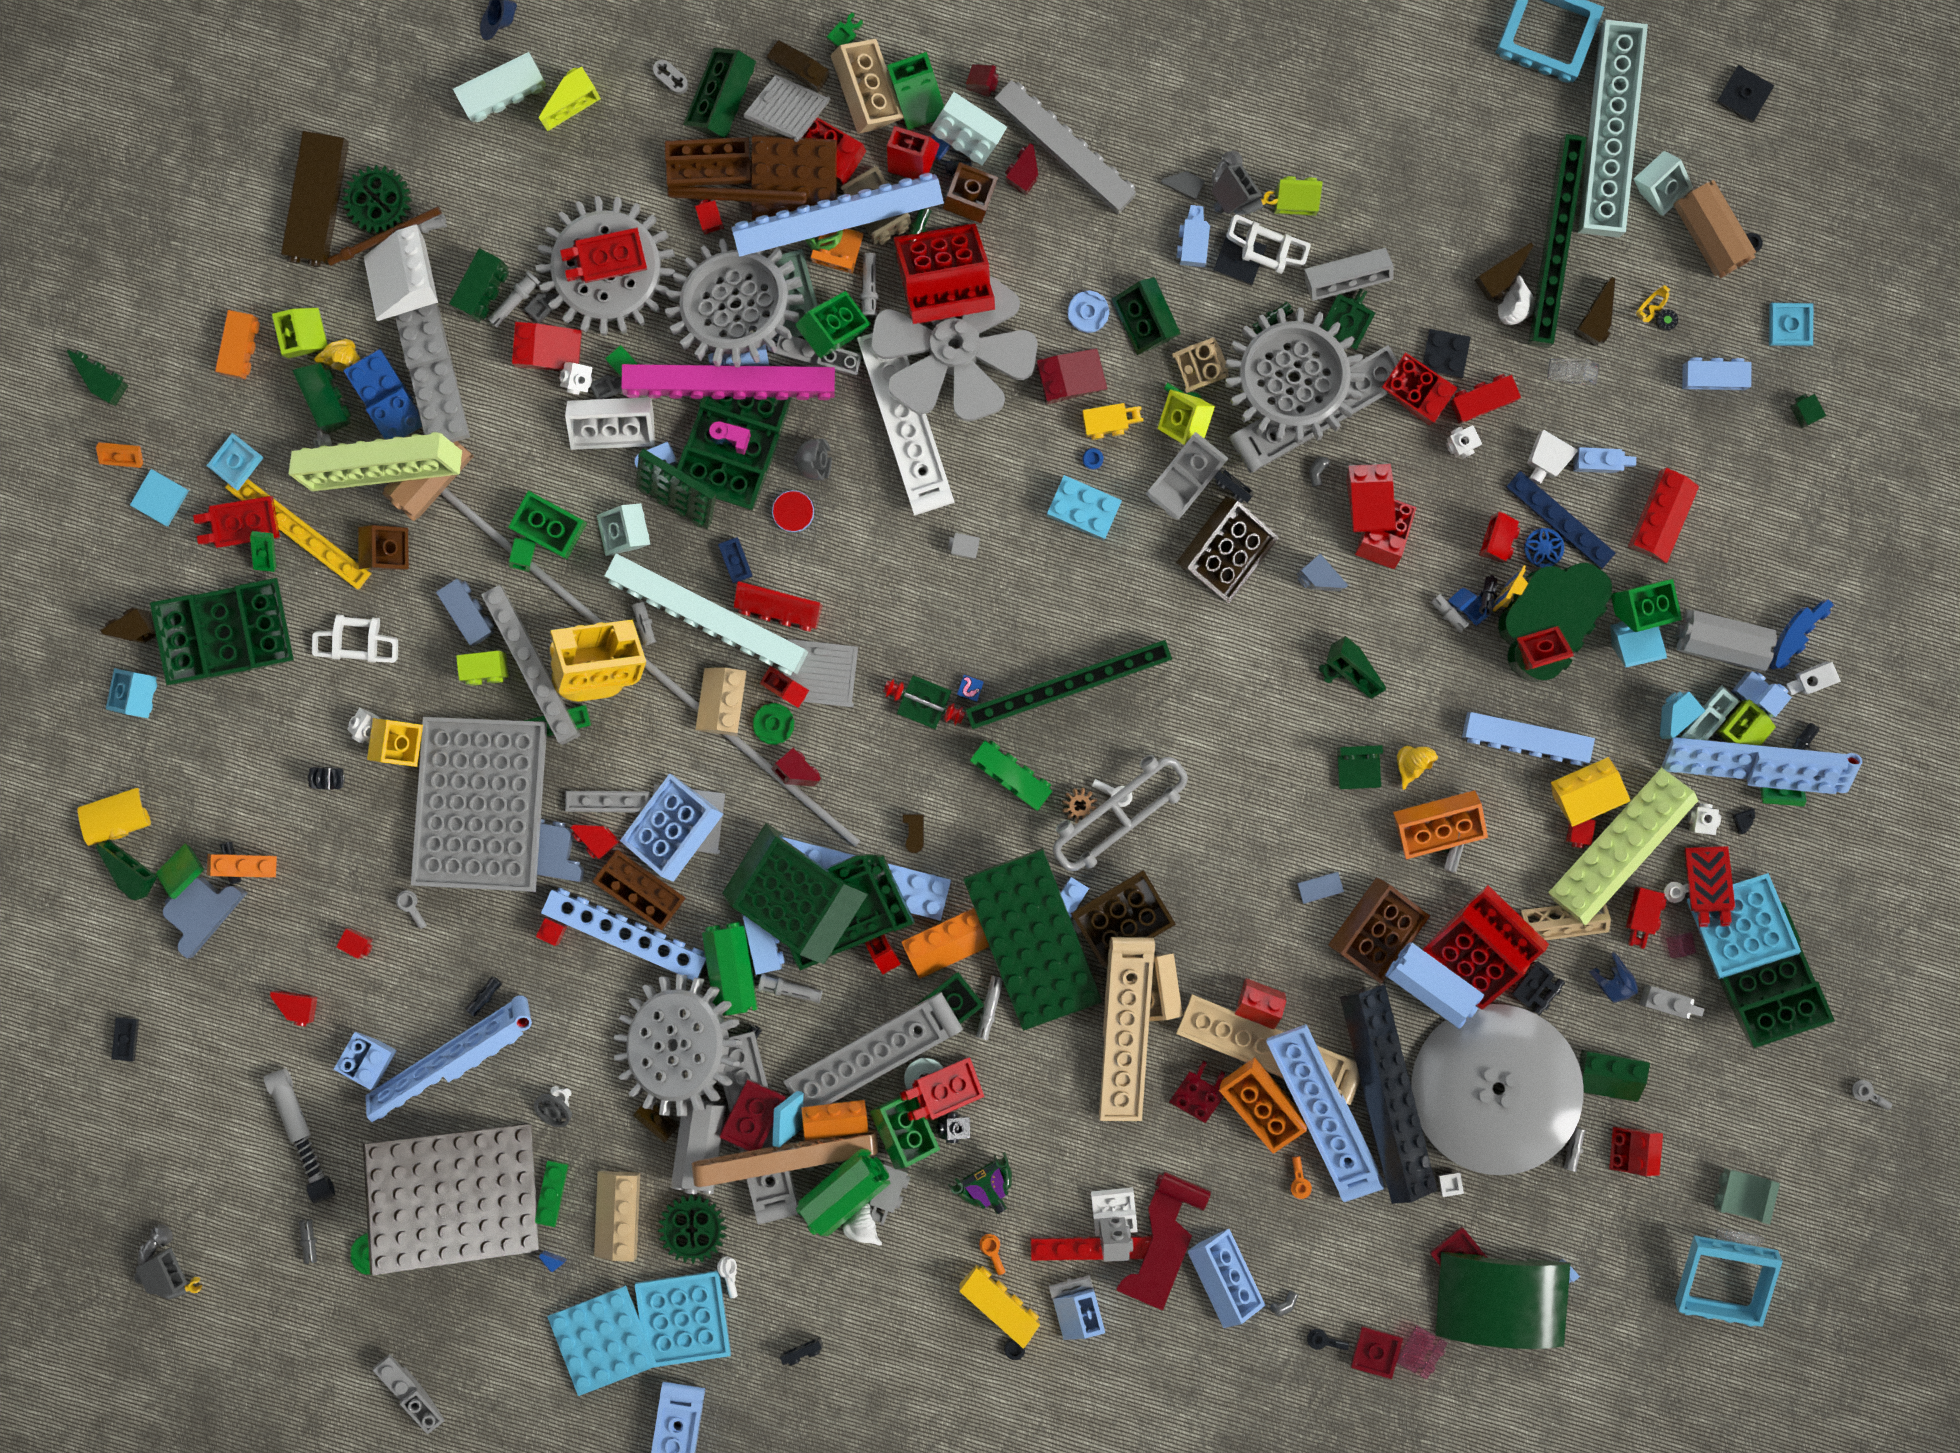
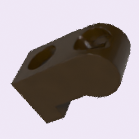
M903 814V823H908L906 849L911 853H918L924 846V814Z

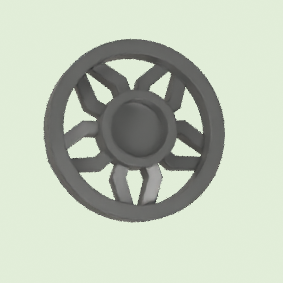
M541 1094L534 1102V1109L537 1115L551 1126L564 1127L571 1120L572 1112L560 1096Z

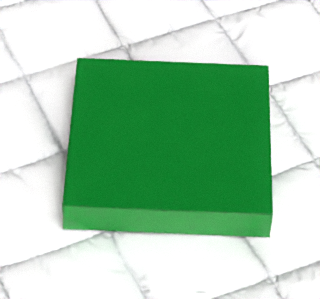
M185 843L156 872V875L168 895L175 900L204 871V868L192 848Z

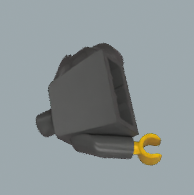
M1235 150L1225 152L1222 155L1221 161L1218 162L1216 169L1214 168L1212 171V193L1217 199V202L1214 204L1215 211L1220 214L1225 212L1227 214L1246 215L1263 208L1265 204H1276L1278 199H1274L1271 202L1268 201V197L1274 194L1272 191L1266 192L1264 198L1260 199L1262 194L1243 167L1242 156Z
M160 1224L151 1230L150 1240H147L145 1245L142 1244L139 1250V1265L136 1267L135 1282L143 1284L148 1294H157L167 1300L185 1295L187 1291L198 1293L202 1285L196 1287L193 1284L198 1283L200 1278L194 1277L186 1285L187 1282L172 1248L153 1255L157 1250V1246L164 1247L173 1239V1234L169 1227Z

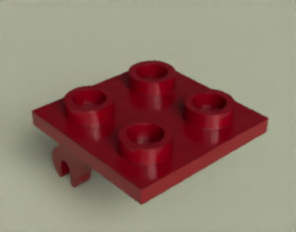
M1203 1060L1195 1074L1191 1071L1188 1072L1169 1103L1206 1123L1224 1097L1219 1091V1087L1225 1072H1220L1212 1086L1200 1079L1207 1064Z

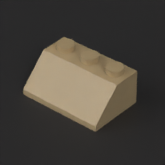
M704 668L695 731L730 736L738 735L746 680L745 670Z
M1174 953L1154 955L1149 1021H1162L1182 1017Z

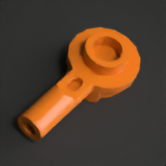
M1294 1156L1292 1161L1295 1179H1293L1290 1190L1294 1197L1304 1199L1310 1195L1312 1186L1303 1177L1301 1157Z
M985 1234L979 1242L980 1250L990 1256L997 1274L1002 1275L1005 1273V1269L998 1255L1000 1241L994 1234Z

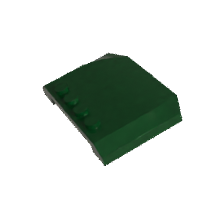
M860 853L826 868L844 882H853L869 894L830 956L894 930L895 932L914 924L915 921L884 855ZM789 947L800 971L819 963L798 954Z

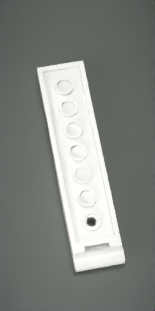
M873 333L857 338L914 516L955 503L926 414H917L895 399L888 389L891 376L910 366L908 357L879 358L872 351ZM925 469L926 474L920 475L919 470Z

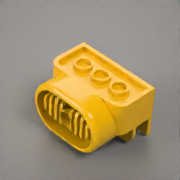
M633 620L610 623L599 622L595 625H577L572 628L550 631L553 641L549 648L552 658L551 681L557 693L565 699L580 702L612 697L618 694L624 686L636 684L641 679L646 659Z

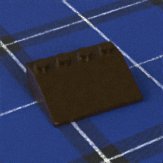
M1225 496L1177 560L1176 564L1229 604L1279 536L1239 501Z
M1144 870L1071 912L1072 917L1103 968L1108 966L1111 937L1154 938L1176 925Z

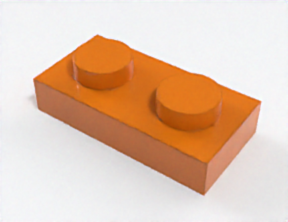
M98 442L96 446L99 464L141 468L143 465L140 446Z

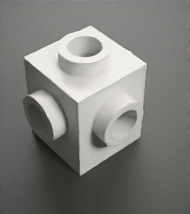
M565 362L564 369L560 373V386L566 387L567 392L579 395L580 391L587 392L592 383V367Z
M1473 425L1464 430L1461 426L1451 431L1452 435L1447 438L1448 443H1446L1451 454H1454L1455 457L1462 455L1463 458L1474 454L1473 449L1482 445Z
M359 707L355 716L350 719L347 730L357 742L363 744L366 741L369 743L373 718H380Z
M1700 803L1699 807H1692V811L1690 810L1688 814L1689 832L1716 835V829L1721 822L1719 810L1712 809L1713 805Z

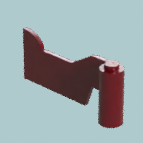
M1165 1171L1162 1174L1158 1173L1154 1185L1157 1187L1148 1207L1152 1240L1139 1273L1127 1275L1121 1280L1115 1290L1161 1311L1165 1307L1192 1235L1176 1221L1181 1205L1186 1203L1204 1211L1211 1195V1191Z

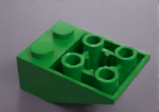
M927 52L887 65V71L907 129L912 130L935 122L944 108V104Z

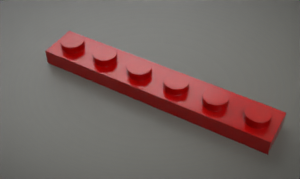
M1152 1236L1131 1237L1133 1240V1251L1129 1252V1259H1144ZM1100 1237L1031 1238V1261L1103 1260Z

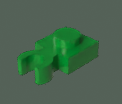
M853 12L848 15L846 24L840 21L827 36V39L837 48L840 45L852 43L857 37L853 31L859 30L863 26L862 20L857 24L851 22L855 17Z

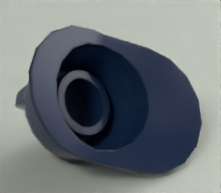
M490 0L480 24L481 37L484 40H490L498 29L510 26L514 19L517 4L511 0Z

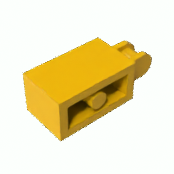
M1121 403L1083 410L1082 417L1086 438L1091 437V440H1098L1104 438L1105 434L1111 433L1112 436L1124 435V431L1128 430L1129 424L1144 421L1140 415L1141 406L1125 409V404ZM1126 413H1132L1133 419L1127 420Z

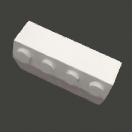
M417 224L395 231L364 256L377 321L438 303L426 243Z

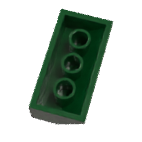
M713 48L683 125L712 137L726 138L731 130L732 122L738 112L739 104L746 92L747 84L754 72L757 61L739 50Z

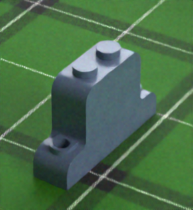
M541 819L537 875L577 882L583 881L584 869L580 862L570 860L573 841L572 830L565 827L566 823L553 821L551 825L545 824V819Z
M197 877L175 900L169 896L164 902L166 906L163 908V915L183 933V936L178 941V951L186 958L194 957L247 895V892L240 886H229L228 884L219 891L205 878Z

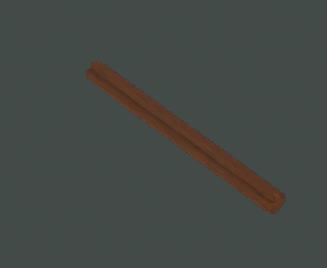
M692 186L668 187L667 189L669 198L805 204L807 202L806 192Z

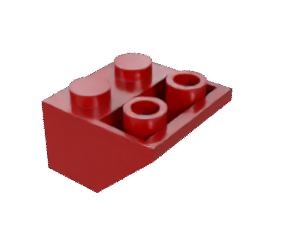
M894 126L887 144L888 172L904 178H911V180L920 178V175L930 172L940 144L929 136Z
M1613 1127L1609 1169L1642 1176H1659L1663 1133Z

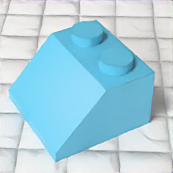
M1623 621L1610 625L1612 648L1625 668L1667 658L1659 626L1634 632Z
M114 668L106 709L122 714L148 718L153 707L152 699L157 688V677Z
M1680 691L1677 694L1674 692L1665 699L1667 703L1662 706L1660 737L1662 739L1674 738L1705 712V709L1690 692Z

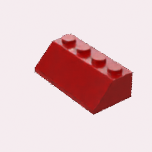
M1667 467L1660 470L1628 544V548L1666 564L1699 486L1687 476Z
M738 581L734 608L738 609V614L750 616V613L759 615L758 619L770 622L772 618L779 620L778 624L791 627L792 623L799 625V629L811 632V629L817 630L823 607L820 602Z

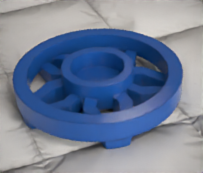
M1537 529L1527 537L1524 544V553L1528 561L1537 567L1553 566L1563 556L1564 542L1561 536L1552 529ZM1543 532L1545 534L1546 539H1542ZM1539 533V541L1530 540L1535 534ZM1548 533H1551V534L1554 535L1556 538H1552V539L1549 541V534H1548ZM1554 541L1559 542L1556 546L1552 545ZM1529 543H1535V548L1529 545ZM1560 546V552L1557 556V553L1553 551V549H1557ZM1528 548L1532 551H1536V553H1534L1533 559L1529 554ZM1551 553L1554 555L1555 560L1549 556ZM1537 556H1541V559L1536 562ZM1545 557L1547 560L1552 562L1549 564H1540Z

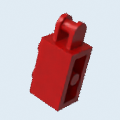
M1635 887L1625 927L1631 929L1628 941L1629 946L1637 945L1640 949H1644L1648 935H1655L1656 931H1659L1661 926L1660 913L1666 906L1664 893ZM1637 931L1642 932L1641 938L1636 937Z

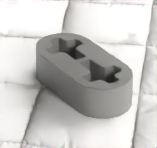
M658 60L654 64V75L668 89L678 95L684 94L687 91L688 81L686 77L666 60ZM660 66L662 68L667 66L666 70L670 75L667 76L664 73L659 74L660 71L658 68ZM674 78V79H676L678 82L681 81V80H683V81H682L683 87L680 88V87L678 86V87L674 88V87H675V83L672 81V79Z

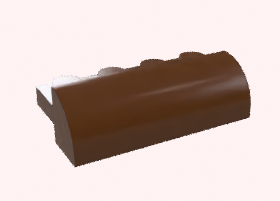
M749 137L665 141L667 187L751 183L752 164Z
M616 850L592 881L594 885L661 932L686 900L683 895L619 850Z

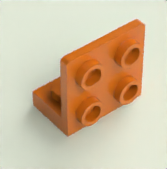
M843 229L841 241L835 248L831 250L819 248L818 251H812V263L853 274L864 236L863 233L851 229ZM837 231L819 236V239H824L836 235ZM832 241L822 243L820 246L829 245L832 243Z

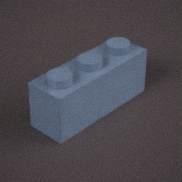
M455 579L436 593L469 645L475 646L495 633L492 629L494 624L488 616L484 617L481 612L483 607L478 599H473L470 595L472 590L468 583Z

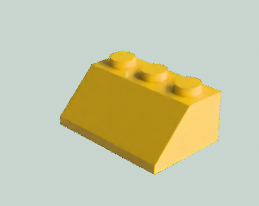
M1609 757L1551 782L1553 798L1572 827L1630 802L1620 774Z

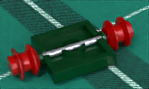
M912 675L907 690H904L903 682L899 685L895 684L894 678L892 681H887L883 690L886 693L885 698L889 695L894 696V701H897L900 697L903 698L897 712L898 715L935 730L942 714H945V722L947 723L949 720L954 721V726L957 723L961 724L965 712L962 711L963 707L958 710L955 708L954 703L949 705L948 709L945 707L952 692L951 690L915 675Z

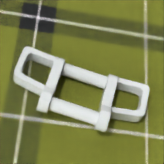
M1235 215L1231 219L1227 232L1229 240L1243 247L1242 259L1246 261L1252 260L1275 269V272L1279 274L1283 273L1286 264L1297 267L1303 266L1306 263L1311 247L1308 242L1293 238L1288 234L1282 235L1259 226L1258 222L1248 220L1239 215ZM1236 222L1249 227L1245 241L1233 233ZM1257 234L1281 243L1276 260L1253 252V244ZM1290 244L1303 248L1301 260L1286 258Z
M337 614L333 631H316L313 633L312 654L337 660L349 658L368 660V662L394 663L398 659V639L378 634L380 618H349ZM344 625L369 627L368 652L341 650ZM318 636H332V652L318 650ZM377 640L392 643V657L377 656Z

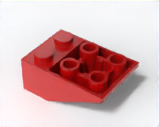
M818 117L802 136V138L837 140L836 182L841 185L848 182L866 153L863 143Z
M1406 352L1381 387L1411 414L1427 425H1431L1436 421L1457 390L1456 386Z
M1394 499L1396 530L1362 532L1355 553L1359 557L1394 570L1402 558L1417 508Z

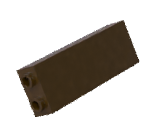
M308 131L302 132L281 255L287 259V262L300 264V261L308 262L307 265L313 267H320L321 264L328 265L327 258H329L349 146V142L344 137Z

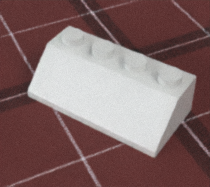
M651 398L567 401L565 418L571 450L655 446L654 413Z

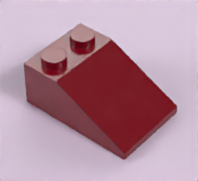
M1098 349L1037 360L1036 365L1047 405L1108 389Z

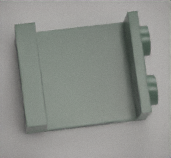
M1724 1168V1172L1719 1177V1193H1716L1714 1198L1715 1209L1721 1213L1727 1212L1770 1224L1780 1183L1771 1179Z

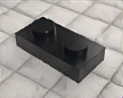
M116 1017L111 1060L135 1061L139 1027L138 1018Z
M819 1337L781 1353L780 1360L782 1365L789 1364V1366L799 1363L801 1361L800 1358L808 1355L810 1358L818 1355L823 1348V1342Z

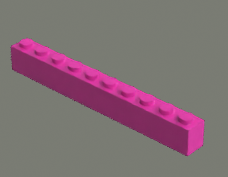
M622 364V392L628 398H638L640 395L648 396L649 398L669 396L673 399H679L682 396H690L693 399L712 396L713 399H723L724 397L745 399L746 397H754L758 400H764L767 397H775L778 400H786L788 397H796L798 400H808L809 398L830 400V398H835V367H716L710 365Z

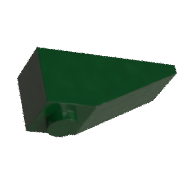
M1347 636L1331 644L1326 661L1330 666L1370 699L1386 691V686L1359 646Z
M111 840L97 844V851L117 887L125 893L126 897L134 901L147 897L158 876Z

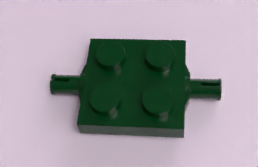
M1361 288L1355 299L1338 294L1321 326L1325 331H1329L1333 324L1336 322L1340 323L1339 331L1333 337L1340 343L1352 336L1354 342L1349 348L1354 351L1357 350L1376 313L1366 308L1362 303L1368 292L1364 290L1360 297L1363 291Z

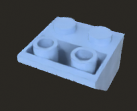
M354 1032L334 1070L372 1090L377 1087L397 1050L377 1039Z
M1094 1288L1053 1299L1063 1340L1086 1339L1105 1333Z

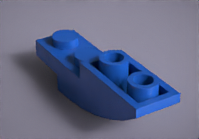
M1829 599L1822 600L1812 610L1808 607L1801 608L1791 618L1780 634L1776 647H1774L1773 659L1769 665L1771 669H1783L1791 662L1789 658L1793 654L1798 655L1806 648L1804 644L1809 639L1804 633H1810L1816 627L1814 623L1819 619H1825L1831 613L1830 609L1834 604Z

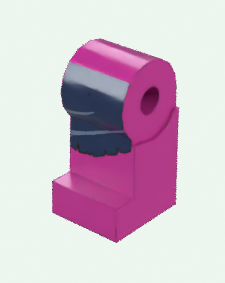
M715 422L710 426L709 432L714 443L733 445L737 453L745 455L751 437L750 430L723 422Z

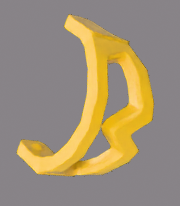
M1663 285L1654 291L1639 307L1636 315L1643 322L1651 321L1655 317L1654 311H1661L1666 304L1670 289ZM1656 295L1662 296L1663 300L1659 306H1649L1650 315L1646 317L1647 315L1642 310Z

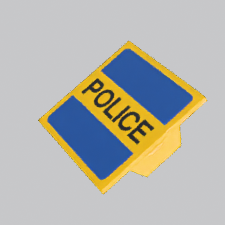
M1525 565L1506 582L1493 605L1494 612L1501 606L1507 608L1513 598V593L1522 595L1528 584L1523 578V574L1526 571Z

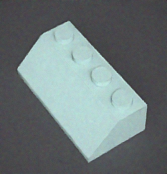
M528 52L453 90L471 122H480L486 119L488 114L501 112L507 105L519 103L525 99V96L531 93L533 95L540 93L543 87L547 85L534 59Z

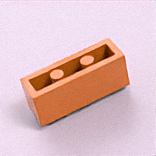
M228 310L215 372L220 375L246 380V376L251 371L250 357L255 351V334L259 332L260 328L257 317L251 314Z
M207 854V875L276 877L277 856Z
M865 1100L801 1107L805 1140L868 1133Z

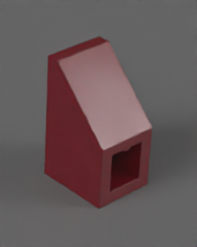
M972 64L966 81V90L990 97L991 91H996L999 82L996 66Z
M1031 143L1027 148L1025 146L1022 147L1017 155L1019 159L1015 165L1011 163L1005 172L1007 175L1006 182L1025 196L1034 186L1039 175L1034 145Z
M794 748L780 758L771 768L781 781L787 785L814 787L822 779L818 770L810 766L805 761V756Z

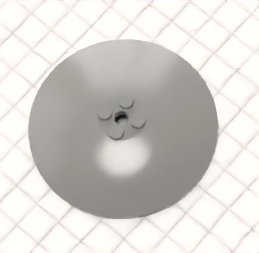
M1489 1004L1483 1010L1476 1006L1478 1008L1476 1013L1471 1018L1467 1016L1466 1022L1460 1029L1447 1020L1442 1022L1429 1035L1418 1053L1412 1073L1411 1089L1415 1098L1421 1128L1439 1152L1466 1169L1489 1175H1510L1525 1172L1552 1158L1562 1149L1573 1134L1583 1105V1079L1580 1066L1572 1048L1563 1035L1540 1016L1528 1010L1510 1005ZM1497 1082L1502 1083L1505 1088L1504 1093L1501 1095H1496L1492 1090L1493 1085Z

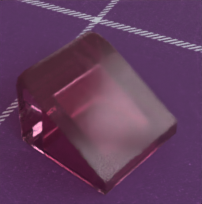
M1692 932L1666 938L1671 958L1684 957L1696 953Z

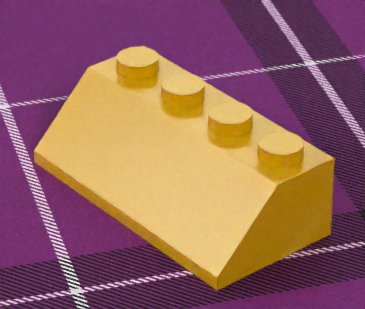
M976 1265L961 1281L959 1292L1024 1349L1040 1326L1039 1315L1031 1308L1027 1310L1023 1307V1301L1015 1294L1011 1296L1006 1291L1008 1288L1001 1281L995 1282L990 1277L992 1275L990 1271L984 1266L980 1268Z

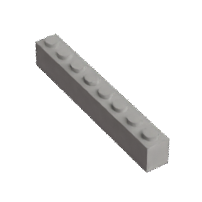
M1011 80L994 98V104L1116 214L1119 215L1135 197L1134 185L1128 180H1122L1119 177V172L1113 166L1108 167L1103 162L1104 159L1097 152L1092 153L1088 149V144L1083 139H1077L1073 136V131L1066 124L1061 125L1057 121V116L1052 111L1043 109L1041 107L1042 103L1035 96L1030 97L1022 84Z
M498 585L481 594L558 743L564 745L581 736L561 696L555 690L551 677L504 588Z

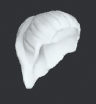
M1518 275L1516 276L1515 283L1510 287V290L1503 299V303L1498 305L1499 319L1508 325L1522 322L1524 319L1529 318L1534 311V297L1521 276Z
M869 1203L845 1222L843 1231L849 1239L881 1246L882 1242L877 1236L876 1225L871 1217L873 1209Z

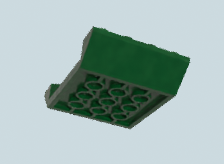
M765 823L722 894L734 909L792 950L824 965L869 894L853 882L846 883L782 839L784 834L768 823Z

